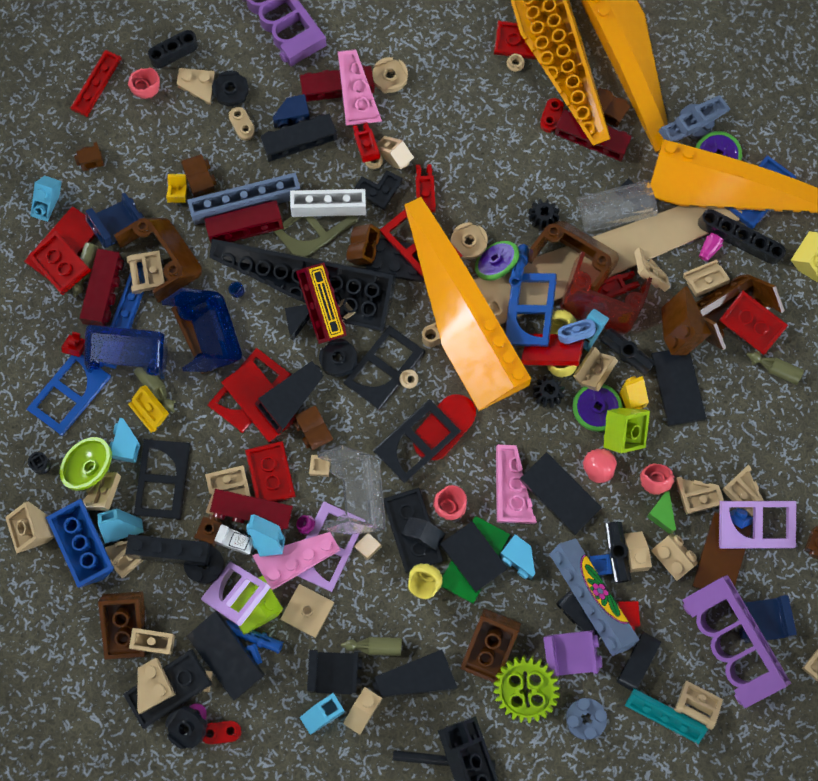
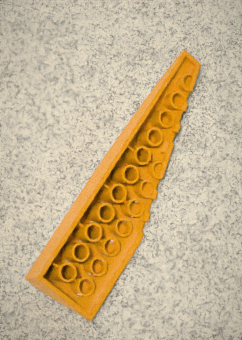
M511 0L520 34L592 145L594 146L609 140L610 135L570 1Z
M580 0L655 152H658L664 139L658 131L661 127L667 125L668 122L646 18L638 0Z
M419 197L405 204L407 218L442 348L478 411H481L528 387L531 377L471 274L423 199Z

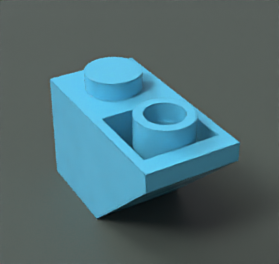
M43 176L35 182L30 216L49 221L60 196L62 181Z
M119 418V422L114 426V441H111L109 445L112 451V458L136 463L141 445L125 420Z
M116 508L97 514L98 526L105 543L117 542L128 537V534L139 535L144 532L141 518Z
M255 514L251 515L250 521L247 524V533L251 535L253 547L257 549L259 556L283 554L285 538L280 526Z
M515 534L501 552V560L506 566L515 567L518 570L517 573L522 578L532 580L535 575L531 546Z
M332 693L300 716V719L311 735L345 713L334 693Z

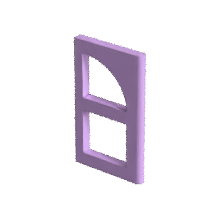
M720 501V549L796 547V501ZM729 507H753V538L745 537L738 532L732 523ZM763 507H786V538H763Z
M323 502L315 518L314 529L307 534L305 539L318 536L329 513L356 525V528L346 549L340 548V551L335 553L341 559L330 582L321 577L314 566L297 576L332 592L366 520L327 502Z
M229 562L220 576L202 596L201 600L238 626H241L271 587L234 563ZM235 572L242 576L223 600V591L232 573ZM249 582H252L258 586V589L238 613L231 608V605Z

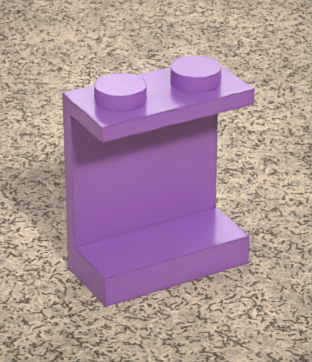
M594 630L546 635L543 637L546 661L549 664L548 671L554 669L552 677L588 672L597 674L600 671L599 668H602L601 655L598 656L597 647L600 646L599 637L595 635Z

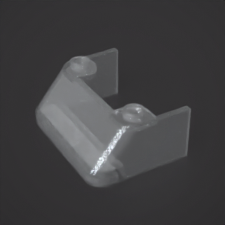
M343 445L318 454V458L331 462L332 474L343 481L346 514L338 516L336 522L324 525V530L343 535L383 530L386 526L381 469L378 459L373 455Z

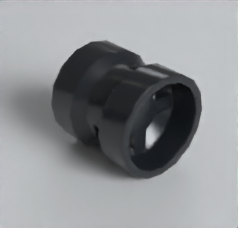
M34 452L28 458V465L36 474L44 475L50 471L51 461L44 453Z

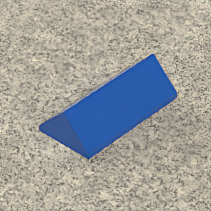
M82 499L46 517L78 588L100 582L114 570Z

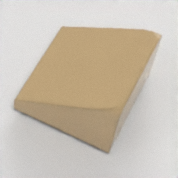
M367 533L354 547L368 561L382 545Z

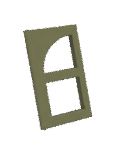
M291 216L283 222L284 229L273 232L291 254L309 257L357 223L358 218L356 216H345L346 218L326 232L314 217H304L320 236L310 241L294 239L283 231L301 217Z

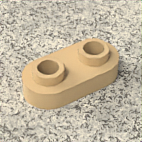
M241 107L233 108L229 112V120L236 134L243 141L251 140L255 136V128L248 114Z

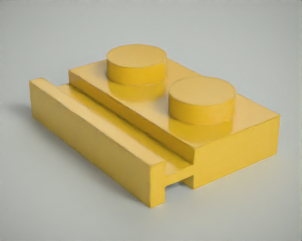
M146 385L139 388L132 401L128 404L151 433L155 432L157 427L169 415L168 411Z

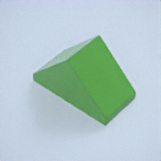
M668 491L662 495L647 518L668 534L676 531L670 493Z

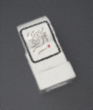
M222 524L214 540L218 545L246 555L250 554L253 547V540L250 536L241 534Z

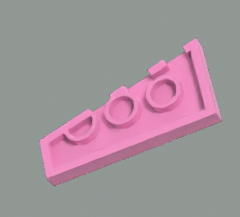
M356 49L338 51L346 126L363 124L365 122H381L380 114Z
M517 445L496 446L497 522L536 524L537 521L532 511L531 498L529 499L527 487L519 480L523 476V468Z
M331 532L285 545L283 554L262 557L259 554H255L252 556L271 590H274L340 551V548Z

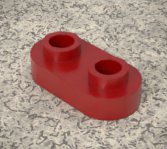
M552 98L546 103L540 121V127L545 132L550 133L556 130L564 109V104L560 99Z
M235 721L208 723L203 742L210 745L235 742L242 734L241 726ZM230 727L234 728L233 735H228L227 733ZM209 730L214 731V735L211 738L207 736Z

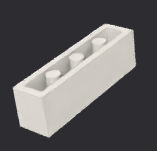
M365 189L290 191L292 217L366 215Z

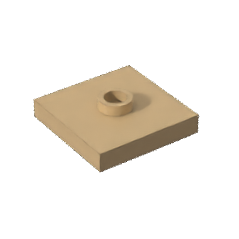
M299 584L280 620L316 639L334 602Z

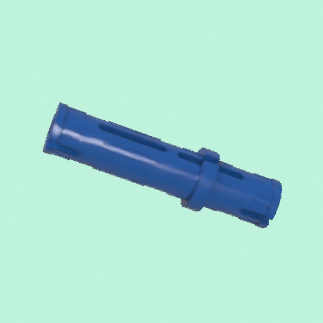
M521 244L518 247L519 259L512 269L509 283L513 287L520 286L524 268L528 264L530 248L528 249V246L525 244Z
M229 619L226 621L237 637L254 644L256 643L258 648L264 647L277 654L280 653L283 641L269 637L265 632L259 633L254 630L243 635L237 624Z

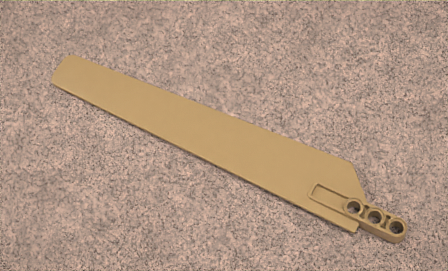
M689 205V207L677 206L593 236L592 238L616 251L619 256L616 267L609 275L611 277L637 265L634 251L638 247L643 249V256L648 261L709 234L698 226V219L707 209H713L735 221L740 219L727 208H717V206H706L704 208L698 207V205ZM705 217L707 222L712 223L711 219ZM568 246L537 256L532 264L528 262L524 268V273H556L557 281L554 301L593 284L601 273L593 267L590 259ZM512 270L496 280H483L480 277L474 279L500 325L507 321L511 291L509 279ZM522 282L519 305H546L549 283ZM436 322L425 327L422 331V342L427 347L441 344ZM433 334L435 338L430 340L426 338V335Z

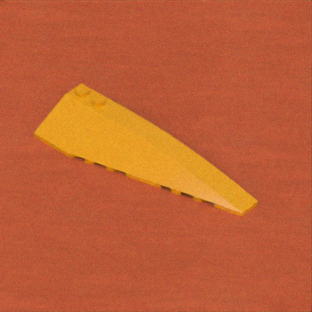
M665 139L662 141L647 193L649 197L685 207L698 205V207L704 208L706 206H717V208L734 207V209L765 211V209H774V211L793 210V212L809 211L810 213H818L817 187L741 160Z

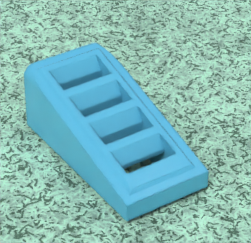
M593 309L586 318L594 321L597 328L594 336L586 338L590 342L584 340L583 349L588 352L609 320L607 316L596 309Z

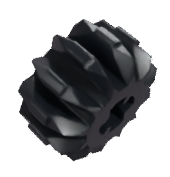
M540 199L538 204L535 202L532 204V208L528 211L530 215L528 219L533 222V227L539 225L540 231L542 227L545 226L546 228V226L559 221L560 216L557 215L559 214V208H555V202L549 204L547 199L543 203Z
M544 376L543 381L538 379L537 385L533 386L535 391L533 397L538 398L536 400L537 404L544 402L543 408H546L547 403H549L551 408H554V403L559 405L561 403L560 399H564L565 394L562 392L565 390V387L560 386L561 380L555 382L554 376L550 380H548L547 376ZM546 389H549V391L552 392V394L549 395L548 392H545Z

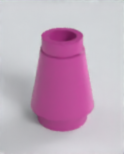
M711 233L705 239L699 258L708 262L723 246L724 240L720 236Z

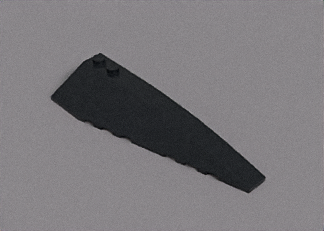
M212 239L209 258L304 303L306 302L296 271L325 263L338 306L341 300L345 299L343 305L339 307L343 322L384 331L394 295L397 274ZM346 303L350 305L353 309L352 311L346 308ZM355 312L348 319L343 318L346 314Z

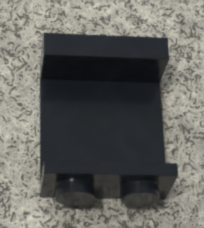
M309 650L307 692L357 695V690H361V678L357 677L358 669H362V657H358V652L332 653Z

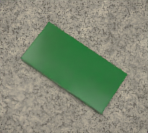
M475 516L473 523L499 556L510 534ZM450 562L442 577L441 587L474 604L481 589L475 593L454 563Z

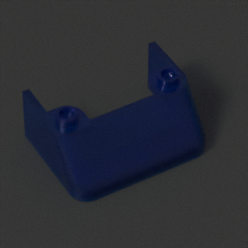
M180 288L162 301V305L177 306L179 316L184 320L192 321L202 352L197 354L192 362L182 367L183 371L207 372L235 363L242 358V351L225 299L219 292Z
M97 325L86 327L84 364L88 373H92V370H99L104 364L142 367L146 374L152 376L159 374L160 379H165L168 348L163 333Z

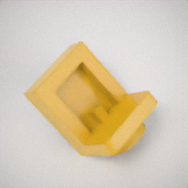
M168 174L167 203H186L188 191L186 175Z

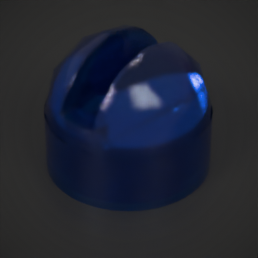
M233 282L228 287L231 296L240 298L244 295V287L240 282Z

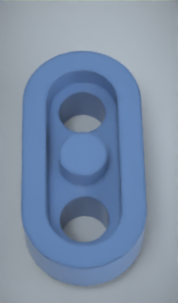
M584 319L564 325L558 330L559 341L570 344L592 337L596 333L595 323L590 319Z

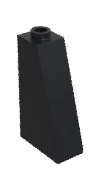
M313 361L309 362L256 401L255 405L278 434L283 431L324 376L321 368L314 364Z
M442 649L374 677L376 682L372 683L376 695L380 693L382 698L454 691L458 688Z

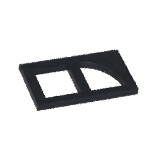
M389 325L343 384L376 407L377 410H380L401 384V373L408 369L412 370L426 351ZM389 335L413 352L398 372L374 355ZM368 362H371L392 378L386 384L376 387L364 386L353 381Z
M429 399L376 446L373 452L405 484L459 435L461 430ZM429 412L450 432L432 450L411 429ZM404 435L425 455L407 473L402 469L397 457L398 444Z
M144 439L134 516L181 520L190 443ZM149 448L162 451L173 460L176 467V476L146 474ZM145 482L175 484L172 510L141 508Z

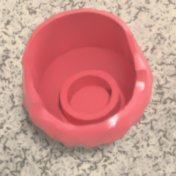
M141 68L133 72L129 77L128 87L136 97L141 99L152 98L159 91L160 78L153 68Z
M598 448L587 453L584 457L583 466L591 481L605 483L613 478L617 461L609 450Z
M653 463L642 470L640 481L642 487L647 492L653 495H661L671 489L674 483V475L667 466Z
M449 485L439 491L434 498L433 507L435 512L440 517L445 518V520H456L464 515L467 507V496L463 489L455 485Z

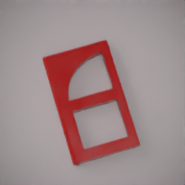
M403 210L382 227L380 233L423 277L421 265L413 257L417 252L415 244L413 243L409 248L405 249L390 233L408 219L406 210ZM455 248L461 258L463 255Z
M258 348L240 366L242 367L251 359L254 361L257 358L279 375L272 383L274 387L291 376V373L287 372ZM222 387L207 406L238 429L240 433H244L252 422L242 409H229L218 404L227 393V390Z

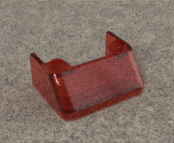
M581 252L574 261L560 303L561 310H566L575 318L584 320L593 309H596L609 318L604 329L612 328L621 335L627 334L632 329L644 306L653 278L649 277L640 286L639 292H631L626 296L624 302L589 289L591 277L586 272L580 270L585 255L584 252Z

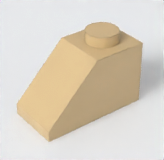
M384 136L377 142L383 159L394 168H405L414 158L402 140Z
M643 532L624 533L625 545L628 548L627 556L630 573L648 571L652 564L649 547Z
M133 628L129 649L172 656L176 635Z
M364 687L343 724L361 735L381 703L382 698Z

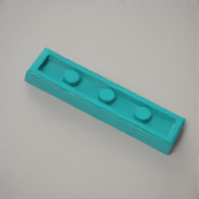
M633 689L625 703L626 707L697 744L700 743L707 733L708 728L705 725L674 711L673 708L636 689Z

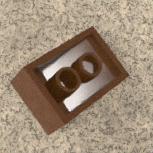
M685 286L661 308L663 337L671 355H688L712 334L688 286Z
M143 591L103 594L98 601L104 658L145 657V651L129 649L132 629L145 630Z
M484 608L460 669L492 683L495 680H499L496 675L497 673H502L501 667L505 666L521 623Z

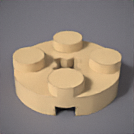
M386 57L375 64L372 71L374 85L383 93L397 92L407 84L408 70L401 60L397 61L393 60L392 57ZM387 72H390V74H395L392 78L386 77Z
M468 222L460 224L454 229L451 243L463 255L461 257L462 260L476 259L486 250L488 237L481 226ZM466 238L474 240L471 245L465 243Z

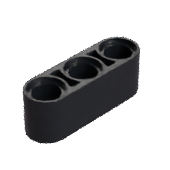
M185 30L151 47L148 51L151 65L154 68L160 69L194 52L198 48L196 35L191 30Z
M570 590L556 605L559 609L564 610L563 613L573 624L576 623L578 625L577 628L580 632L594 630L595 635L599 637L600 644L603 640L572 590Z
M644 631L640 635L639 642L636 643L630 654V659L627 660L620 673L621 676L618 677L616 682L630 691L638 689L661 644L660 640Z

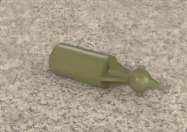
M85 243L80 258L91 271L72 287L74 298L83 292L82 284L91 275L97 248L101 249L97 245Z
M759 351L747 353L753 365L760 362L768 370V373L797 385L803 375V369L779 358H763Z
M147 362L139 365L134 370V374L143 386L146 385L158 400L163 402L162 405L166 410L174 413V403L176 402L175 400L167 399L166 386Z
M368 637L359 642L349 639L341 643V647L346 648L348 651L358 649L368 655L401 656L402 638Z

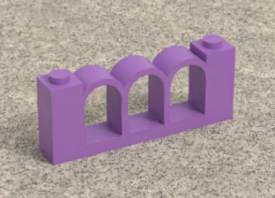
M246 0L248 9L252 13L259 14L262 28L272 33L275 46L281 50L279 55L284 63L287 62L290 67L326 46V37L299 0H266L261 3ZM284 3H287L292 12L276 21H269L264 18L268 12ZM297 21H300L306 29L291 39H281L277 36L278 33Z
M728 575L682 600L687 614L691 615L692 618L697 616L696 623L699 630L703 634L713 637L711 649L715 657L722 662H728L725 673L730 683L738 687L734 691L736 693L735 698L740 705L747 708L791 684ZM727 599L739 621L722 630H714L706 622V613L710 608ZM741 624L754 646L737 655H728L721 649L720 639L723 634ZM757 650L768 672L753 680L746 681L740 679L735 672L736 661Z

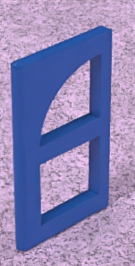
M523 273L521 283H549L546 305H519L521 284L518 287L511 286L505 334L512 346L549 347L557 281L556 273ZM545 314L543 337L532 336L522 330L519 326L517 315Z
M82 354L80 357L71 355L27 407V410L60 436H63L110 380L111 375ZM75 361L81 364L87 376V387L82 397L59 381ZM54 387L76 403L60 424L37 408Z

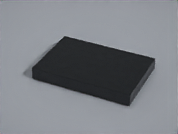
M473 521L440 544L475 593L508 569Z

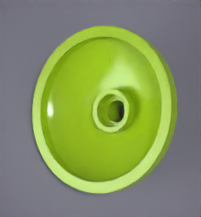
M98 437L86 438L75 444L67 452L61 463L60 478L62 483L75 491L85 490L97 484L105 476L111 464L112 451L109 444Z

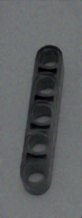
M713 209L705 210L698 219V226L703 231L709 234L714 233L725 242L769 264L778 263L786 254V249L782 244ZM705 217L711 219L712 223L707 222ZM722 226L727 227L728 231H724ZM738 234L743 235L745 240L739 238ZM755 243H759L761 248H758ZM772 251H775L778 254V257L774 256L772 254Z

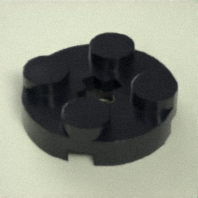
M232 70L224 71L212 83L213 95L219 104L236 106L245 102L249 87L246 78L239 75V72ZM230 85H232V87L235 88L233 91H228L226 89H228Z
M344 339L329 341L328 345L324 348L322 347L319 353V362L324 372L334 377L353 373L358 361L356 349ZM337 354H340L343 357L342 360L338 362L333 360V358L337 357Z
M210 545V564L207 566V569H203L199 565L184 564L187 576L198 584L206 585L213 583L220 576L224 568L223 556L213 545Z
M189 706L176 709L168 716L165 723L169 732L167 734L168 739L180 749L194 748L205 737L207 721ZM182 724H186L189 727L187 732L183 730L184 726Z

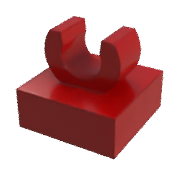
M72 332V335H69L63 343L61 351L62 353L80 357L87 346V340L81 338L80 333Z

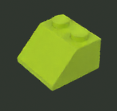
M630 408L607 410L603 448L621 454L646 448L650 411Z
M263 575L258 577L260 580L267 583ZM249 582L231 605V608L239 613L258 589V586ZM271 588L243 624L239 626L243 635L275 619L282 612L283 608Z

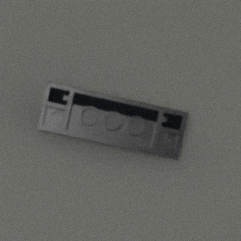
M476 716L438 730L455 781H498Z

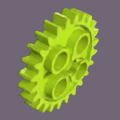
M523 655L521 661L515 657L514 664L511 661H507V667H501L503 673H497L496 675L500 680H495L494 685L499 687L493 691L499 694L495 701H502L499 708L506 707L505 715L510 712L513 713V720L516 716H520L521 723L524 718H527L528 723H531L532 717H534L538 722L540 715L546 718V711L552 713L553 708L551 705L556 706L558 703L554 699L560 696L558 692H555L560 689V685L554 684L558 681V677H552L554 669L548 671V663L544 666L541 665L542 659H539L536 663L534 662V656H531L529 661H527L525 655ZM524 671L527 672V688L531 689L528 694L530 707H528L526 704V689H523L526 683L525 676L523 674ZM531 675H539L541 681L538 683L532 681ZM511 676H518L521 682L518 684L513 683ZM540 695L543 698V702H535L533 696ZM513 696L521 697L523 703H515L513 701Z

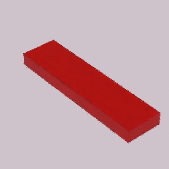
M107 50L104 51L70 107L72 111L88 117L122 60L121 56Z

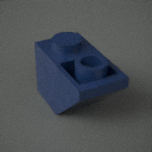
M305 94L286 98L273 116L274 128L281 129L287 125L298 124L302 120H310Z

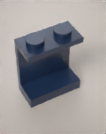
M125 192L122 193V201L98 213H95L93 208L85 211L86 222L104 249L117 243L114 234L135 221L144 218L143 214L135 208L136 205L131 197L128 198Z
M788 595L745 603L766 641L797 635ZM743 626L740 627L741 639H744L745 644L752 643Z

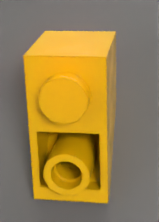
M643 376L628 378L625 380L626 383H624L619 393L625 407L630 409L645 408L649 400Z

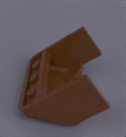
M163 217L142 218L114 234V237L119 247L123 248L139 237H147L154 233L165 248L172 261L166 264L163 270L167 281L152 290L156 301L159 303L198 279L202 274V267L169 219Z
M558 221L546 226L531 246L528 262L532 264L548 241H560L590 259L593 267L601 272L591 285L588 299L592 300L616 267L619 260L617 252L565 221Z
M743 274L732 279L729 284L716 289L697 301L696 304L712 333L705 340L722 350L726 349L723 341L725 336L723 329L727 326L720 322L719 319L742 291L746 292L768 310L774 309L783 313L785 310L775 285L751 275Z

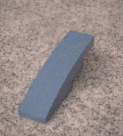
M719 95L694 106L690 112L677 117L674 122L661 127L658 132L665 140L677 142L721 117L730 108Z

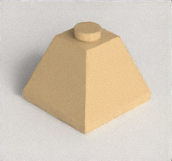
M29 501L24 502L5 517L16 554L48 543L55 538L46 519L48 515Z

